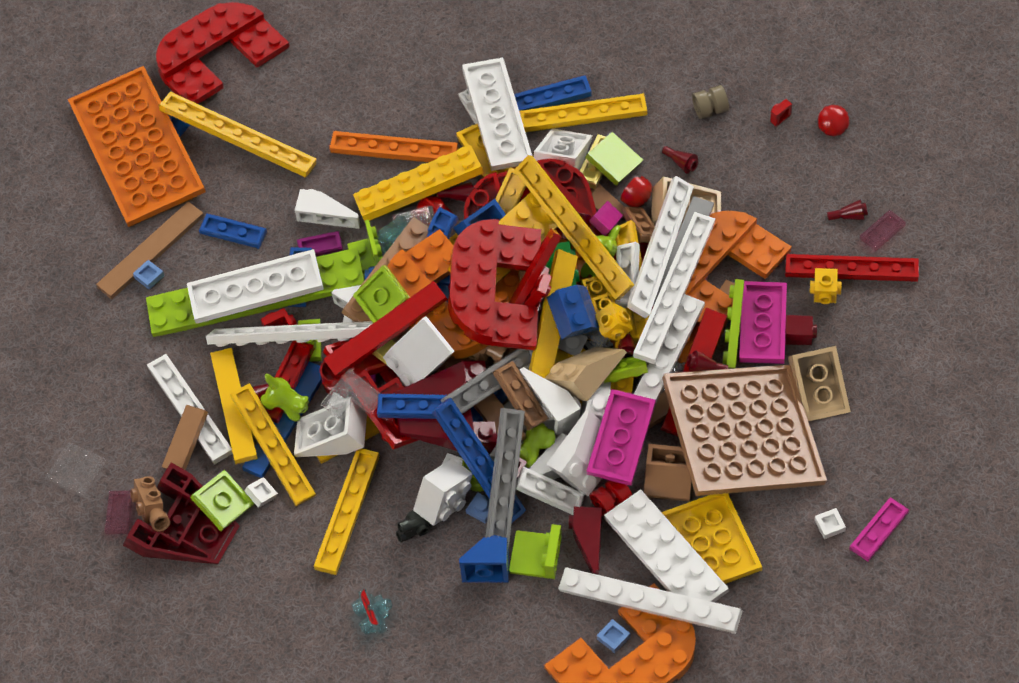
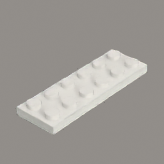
M497 58L462 65V71L491 171L518 166L527 155L532 156L504 59Z
M314 249L187 283L196 324L324 290Z
M641 489L604 515L606 522L668 592L710 602H716L729 592L726 584Z

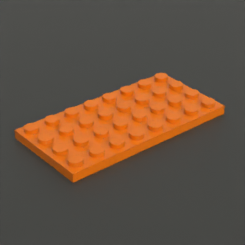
M144 66L68 99L128 227L206 192L169 115L159 110V105L162 101Z

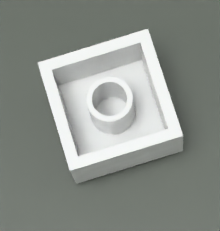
M453 458L423 477L413 511L433 526L440 521L447 520L452 513L458 512L464 507L466 494L471 487L470 481L473 473Z

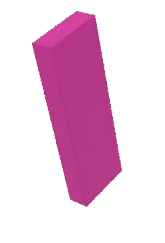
M607 201L589 221L605 236L623 215Z
M890 497L850 545L849 549L869 562L906 517L909 509Z

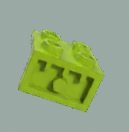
M369 219L365 220L368 239L347 244L348 249L358 247L363 274L364 270L376 266L383 256L380 244L378 243L375 226H370Z
M552 524L550 533L546 532V534L517 530L509 573L555 579L562 540L561 525Z

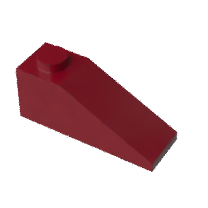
M574 507L573 515H569V529H573V537L590 572L599 575L602 508Z

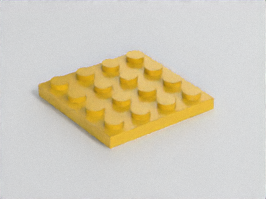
M728 493L708 495L661 512L725 584L762 571L759 558Z

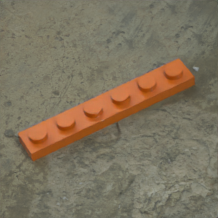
M333 131L330 144V153L419 162H431L440 156L448 155L458 150V143L340 131Z

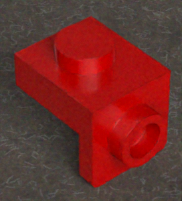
M285 308L268 313L265 317L261 318L262 326L297 325L292 314L288 315Z

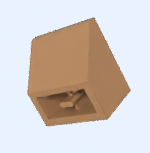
M649 444L644 494L649 498L690 501L692 481L682 447Z

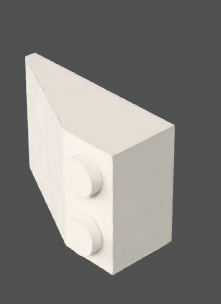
M551 129L534 151V158L536 161L542 159L562 160L580 171L593 135Z
M425 316L397 341L383 358L387 366L400 378L401 383L407 387L433 375L454 353V350L427 316Z
M524 367L519 370L549 418L543 423L549 429L555 431L556 438L561 433L568 434L580 418L581 404L575 396L572 397L562 387Z
M349 397L301 417L297 421L294 456L344 455L364 448L367 414L362 406Z
M586 410L546 465L574 489L589 497L590 493L602 479L587 475V468L602 421L592 412Z

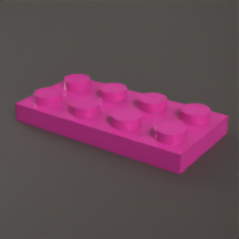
M744 281L739 362L784 364L787 283Z
M611 389L587 468V475L632 486L655 408V399Z

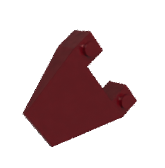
M462 361L402 388L394 394L448 395L485 371V361ZM470 408L462 413V415L488 454H491L497 443L495 422H473ZM397 418L400 435L457 451L436 419Z
M171 462L157 486L158 491L175 500L167 513L170 520L169 527L164 531H155L152 526L137 518L123 546L142 557L218 564L240 525L234 521L220 531L190 498L203 486L191 473Z

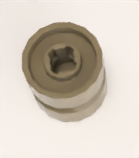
M722 85L709 88L708 92L702 90L692 94L693 106L700 120L711 117L712 112L721 114L729 111L728 98Z

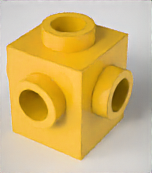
M815 268L814 281L810 280V294H814V302L821 304L836 303L837 295H841L842 282L837 281V269Z
M610 302L595 314L599 324V332L605 338L617 342L633 330L630 322L631 317L626 308Z

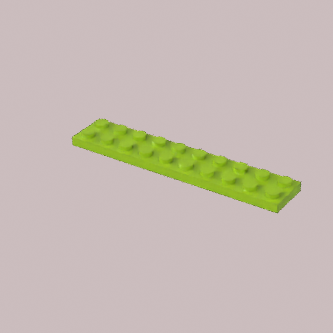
M358 247L316 257L324 290L197 324L194 320L188 288L146 297L152 336L156 337L317 300L332 296V291L335 289L362 285L365 279Z

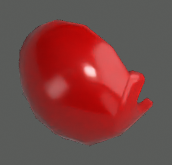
M832 104L826 106L818 115V128L825 135H841L849 127V115L840 105Z
M643 176L641 178H633L621 194L620 200L630 207H641L651 196V182Z

